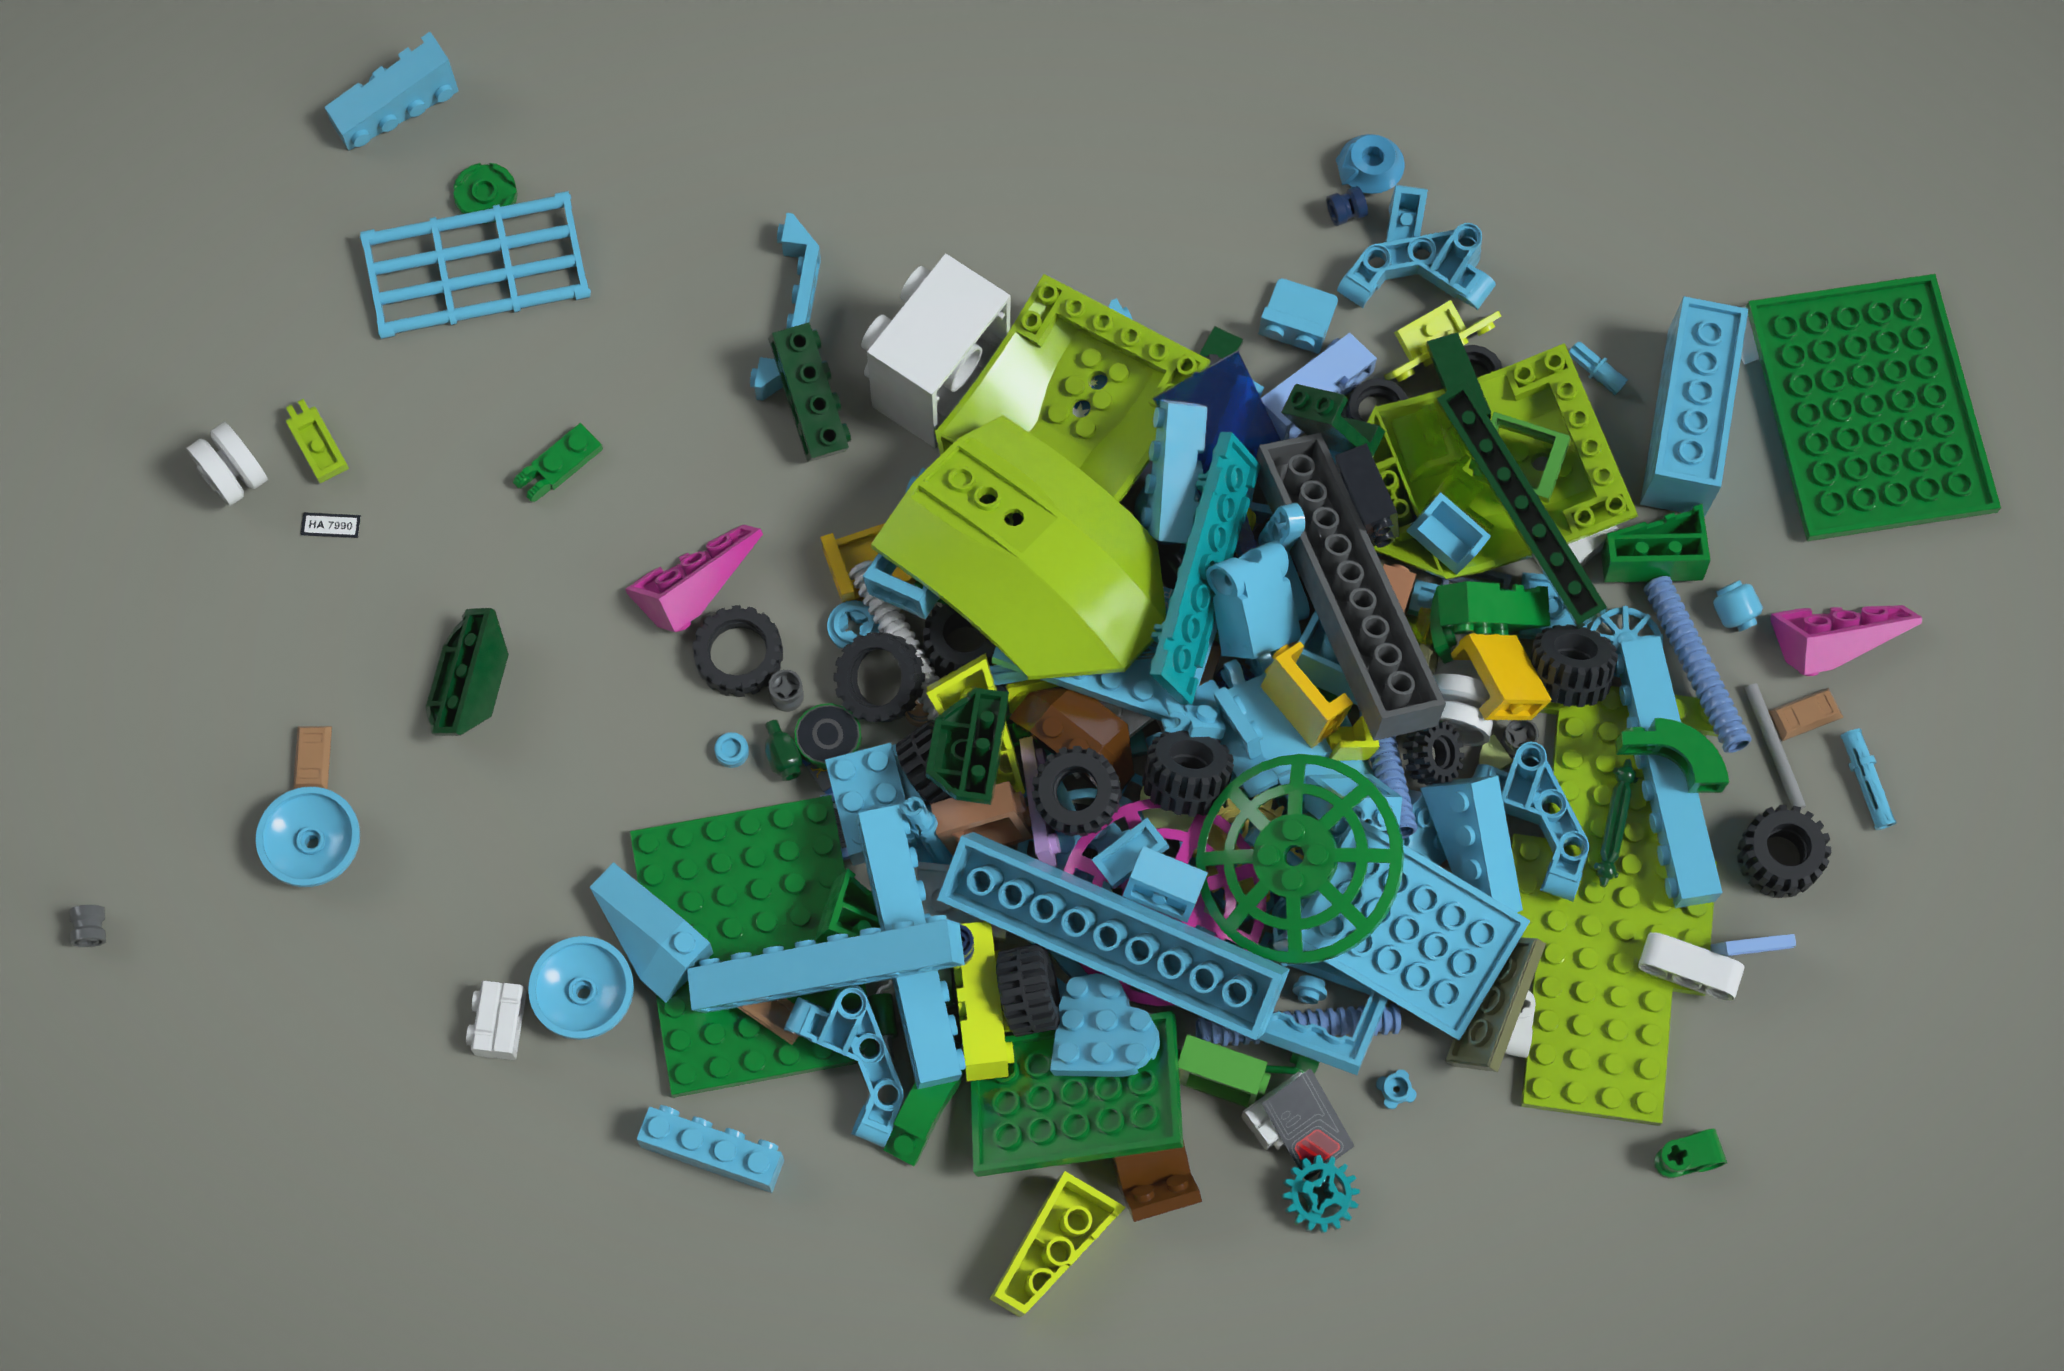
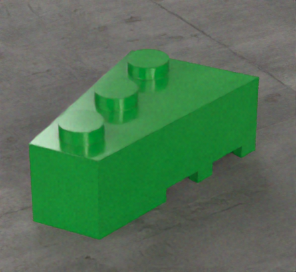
M1703 503L1693 506L1692 510L1675 515V513L1665 515L1662 520L1649 524L1642 522L1607 533L1601 552L1604 582H1650L1652 579L1660 576H1668L1672 581H1703L1711 561Z

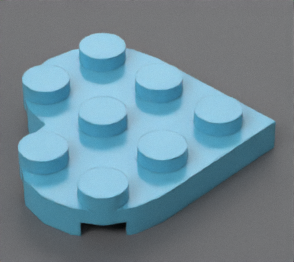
M1096 973L1082 977H1073L1068 981L1059 1004L1060 1023L1055 1032L1050 1069L1054 1076H1130L1139 1073L1138 1069L1145 1066L1151 1058L1153 1060L1156 1058L1160 1046L1159 1031L1147 1011L1130 1007L1129 998L1118 979Z

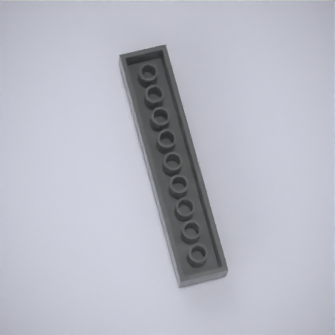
M1321 433L1259 445L1256 460L1261 466L1257 480L1272 514L1275 513L1278 507L1291 503H1298L1304 513V532L1289 552L1373 740H1381L1438 726L1446 702Z

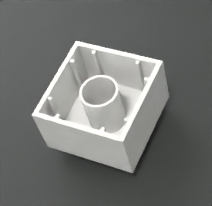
M946 253L932 271L920 266L910 275L900 296L901 300L906 302L893 320L885 315L877 317L866 331L861 343V347L867 351L868 363L864 370V376L869 378L872 407L934 448L938 445L935 430L938 429L960 402L1010 330L1011 295Z

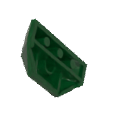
M492 608L466 609L462 615L463 620L453 629L442 647L425 707L428 721L431 725V733L435 736H461L492 717L509 656L496 611Z
M974 688L967 693L965 698L954 703L935 718L926 777L955 800L991 805L994 798L1003 744L1009 692Z

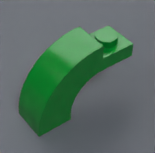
M1654 718L1648 731L1643 727L1627 728L1620 733L1615 742L1616 755H1659L1673 761L1682 770L1686 778L1688 793H1722L1729 784L1726 765L1716 747L1698 730L1682 722L1665 718Z
M965 1069L961 1070L962 1075L958 1081L917 1089L915 1082L895 1119V1126L883 1150L914 1167L918 1163L942 1112L957 1092L966 1073Z

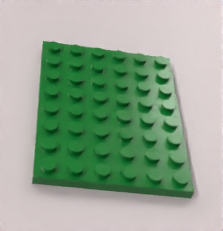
M1936 274L1748 301L1746 305L1748 317L1807 541L1998 513L2001 509L2000 501Z
M831 795L630 831L638 883L707 939L713 950V954L708 959L718 958L720 962L730 961L731 955L736 953L750 952L752 956L763 954L764 948L783 946L784 950L795 948L796 942L814 940L832 883L845 871ZM688 980L666 1003L656 995L668 1077L673 1098L858 1064V1061L811 1042L802 1036H798L791 1045L737 1007L709 1013L691 1010ZM865 984L858 985L864 990L867 996ZM839 989L786 999L795 1004L799 997L829 1011ZM848 993L843 997L841 1004L846 1009H856L861 1004V997L856 993ZM868 1038L861 1042L859 1050L864 1056L872 1057L877 1054L875 1039Z

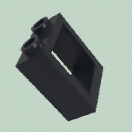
M1367 443L1335 455L1336 467L1373 547L1381 548L1390 545L1395 541V538L1399 537L1398 514Z

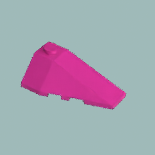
M743 524L708 542L706 545L707 550L693 554L686 553L678 557L681 562L680 564L666 571L659 567L640 578L625 590L629 597L657 627L672 632L685 630L691 625L692 620L701 615L763 533L760 528Z
M1904 605L1864 606L1861 609V613L1843 610L1842 607L1830 608V614H1812L1811 608H1801L1772 613L1770 617L1786 663L1805 676H1816L1819 672L1833 670L1922 624V617Z

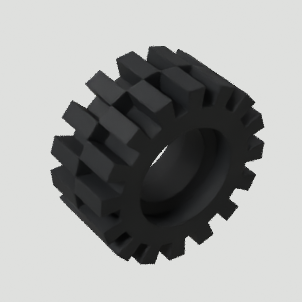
M1439 722L1436 727L1407 733L1406 738L1409 742H1404L1403 748L1407 749V754H1403V760L1409 761L1405 765L1406 770H1413L1410 776L1413 780L1418 779L1417 783L1425 785L1453 781L1452 778L1458 777L1459 773L1457 770H1462L1463 767L1459 759H1464V753H1460L1459 748L1464 746L1462 741H1457L1460 735L1458 731H1453L1454 727L1451 724L1446 725V722ZM1433 747H1434V751H1435V760H1434L1433 754H1432V748H1433Z

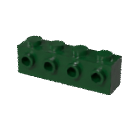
M810 322L773 332L768 340L807 463L846 451L849 448L848 442H851V435L847 424L841 423L838 411H841V403L838 394L831 392L828 380L831 379V372L827 361L821 360L818 349L822 345L817 330H812Z

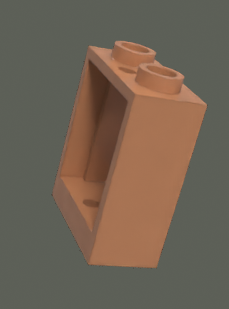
M1009 781L996 784L991 805L959 801L954 798L931 804L932 813L938 822L937 829L935 830L936 835L952 856L955 854L961 836L972 832L1007 847L1033 839L1029 806L1026 807L1022 792H1016Z

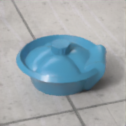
M1375 134L1360 135L1351 139L1344 145L1340 154L1335 159L1342 185L1348 184L1352 188L1358 186L1362 192L1370 194L1382 193L1393 188L1402 178L1405 168L1404 157L1398 146L1388 138Z

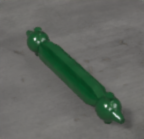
M1626 759L1621 767H1616L1613 770L1618 783L1614 786L1600 849L1602 861L1594 864L1601 887H1606L1609 880L1617 878L1619 875L1614 863L1619 858L1632 795L1630 784L1638 781L1630 759Z

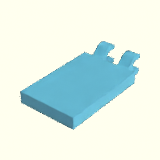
M1270 653L1256 659H1250L1251 665L1259 676L1245 681L1242 668L1236 659L1223 665L1225 670H1222L1220 673L1230 688L1227 690L1232 697L1238 695L1247 712L1244 714L1249 722L1254 720L1262 732L1263 739L1260 740V745L1266 760L1295 754L1329 757L1332 749L1326 739L1311 748L1260 687L1266 676L1264 671L1273 663ZM1291 764L1272 768L1278 779L1291 773Z

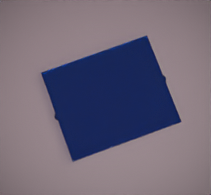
M1239 351L1228 355L1200 372H1194L1191 377L1153 397L1156 406L1159 408L1161 400L1194 403L1207 407L1205 449L1203 454L1197 455V460L1202 462L1203 474H1206L1210 469L1213 449L1217 445L1220 432H1233L1255 459L1259 445L1281 441ZM1196 487V489H1197V491H1198V493H1199V495H1200V497H1201V496H1202V493H1201V491Z

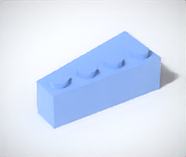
M1348 333L1341 339L1336 338L1323 353L1311 359L1304 367L1259 399L1254 426L1271 443L1300 437L1304 432L1281 413L1294 385H1305L1347 396L1357 385L1374 372L1377 358L1351 333Z

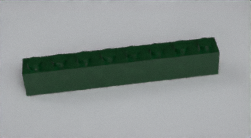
M1466 380L1437 398L1438 405L1576 627L1580 629L1607 612L1606 604Z

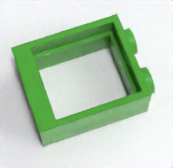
M1494 412L1491 422L1497 432H1499L1500 428L1553 444L1539 487H1532L1541 501L1549 503L1570 444V436ZM1471 458L1469 469L1474 470L1473 479L1487 483Z
M1188 1034L1178 1060L1180 1085L1246 1108L1254 1104L1255 1100L1264 1097L1271 1074L1265 1073L1268 1063L1266 1061Z

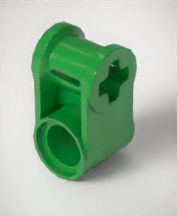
M1714 1128L1671 1140L1658 1151L1654 1158L1655 1169L1662 1177L1668 1179L1695 1172L1713 1170L1727 1164L1718 1134ZM1670 1154L1672 1158H1678L1679 1163L1677 1164L1675 1160L1669 1161L1667 1156Z

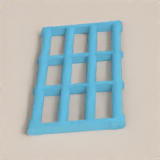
M569 191L555 193L553 197L502 207L494 205L492 209L441 219L433 217L430 218V221L380 231L372 229L360 232L380 338L393 337L395 333L446 323L454 325L457 324V321L511 310L519 312L521 308L576 298V300L589 298L591 290L588 287ZM565 208L568 222L566 225L506 236L503 219ZM496 221L499 238L443 249L440 232ZM433 233L435 251L374 262L371 245ZM571 237L574 254L512 266L509 249ZM502 250L505 268L454 278L448 277L446 261ZM436 263L439 264L442 280L384 292L379 290L377 275ZM577 266L580 284L518 296L515 283L516 278ZM508 280L510 298L460 308L454 307L451 291ZM440 293L445 295L447 310L385 322L382 305Z

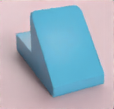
M1395 185L1388 209L1390 217L1385 242L1420 236L1428 189Z

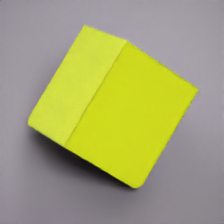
M1363 716L1358 719L1353 727H1339L1335 733L1326 738L1332 749L1329 758L1338 761L1369 760L1380 747L1379 740H1373Z

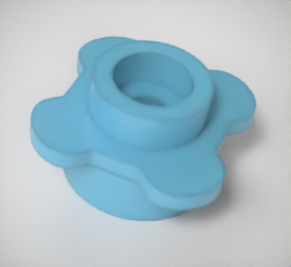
M1397 1070L1396 1073L1388 1077L1381 1076L1376 1082V1087L1382 1091L1385 1098L1384 1105L1388 1109H1395L1398 1104L1405 1101L1411 1103L1417 1096L1416 1091L1412 1089L1409 1074L1405 1070ZM1395 1086L1399 1087L1400 1091L1397 1093L1393 1091V1087Z

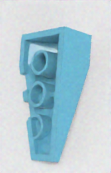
M614 862L590 886L593 895L639 979L665 1003L688 980L687 969L698 967L699 961L708 959L713 954L711 944L707 939Z

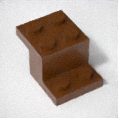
M1185 1144L1183 1148L1111 1158L1118 1188L1134 1222L1202 1202L1200 1190L1191 1174Z

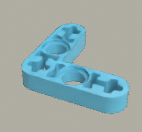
M1291 503L1277 508L1259 534L1258 546L1276 541L1285 548L1289 561L1285 577L1290 580L1298 621L1309 617L1310 609L1289 551L1304 532L1305 517L1298 503Z

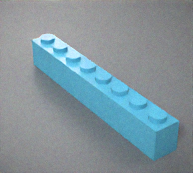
M1660 636L1620 642L1616 649L1618 659L1614 672L1615 674H1620L1622 683L1619 687L1620 700L1623 706L1627 705L1630 716L1627 718V728L1643 727L1648 731L1654 718H1665L1681 722ZM1634 755L1636 766L1638 769H1642L1645 781H1642L1644 799L1650 801L1651 804L1650 826L1652 832L1658 834L1660 845L1657 847L1659 863L1661 866L1665 865L1668 878L1665 879V889L1668 898H1673L1675 908L1716 902L1722 894V888L1699 794L1688 793L1686 778L1682 770L1673 761L1659 755Z
M899 804L858 812L856 825L881 932L893 930L892 925L898 922L912 921L914 925L926 923L925 918L931 915L930 913L924 914L922 901L926 900V893L923 881H917L914 868L918 867V858L915 848H909L906 835L910 834L911 831L907 816L905 814L901 815ZM938 970L892 978L917 1089L958 1081L962 1075L961 1070L966 1069L962 1049H956L953 1036L958 1035L954 1015H948L945 1002L950 1001L946 981H940Z
M936 915L925 918L926 923L914 925L912 921L895 923L892 925L893 930L881 932V928H867L860 930V936L848 938V934H836L828 936V942L816 944L815 940L799 941L795 943V948L784 950L783 946L764 948L763 954L752 956L750 952L732 954L731 960L720 962L718 958L701 960L698 967L687 969L691 1010L709 1013L965 965L960 923L948 920L946 915Z

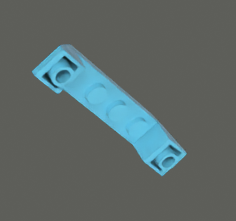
M786 213L785 224H779L777 232V243L782 244L783 256L799 258L797 275H801L799 285L794 284L792 304L796 305L794 314H788L786 329L810 322L821 264L819 245L793 213ZM760 357L758 369L752 368L750 387L755 388L756 400L763 401L783 388L775 359Z

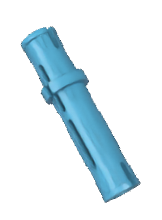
M1858 728L1841 734L1840 737L1851 761L1848 764L1850 771L1856 774L1873 819L1875 830L1895 825L1897 822L1894 819L1874 766L1877 763L1874 755L1870 756L1862 730Z
M911 797L904 802L906 807L902 809L910 821L912 833L921 839L934 863L950 865L953 856L936 835L935 830L937 829L938 822L935 815L927 810L921 798Z

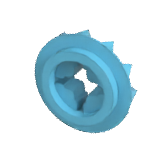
M851 600L843 602L830 613L827 630L830 639L838 648H844L847 644H852L854 642L853 639L857 637L852 630L845 631L849 628L848 616L856 624H863L859 627V634L861 636L867 635L866 633L870 632L879 633V624L874 623V615L869 614V606H865L862 601Z

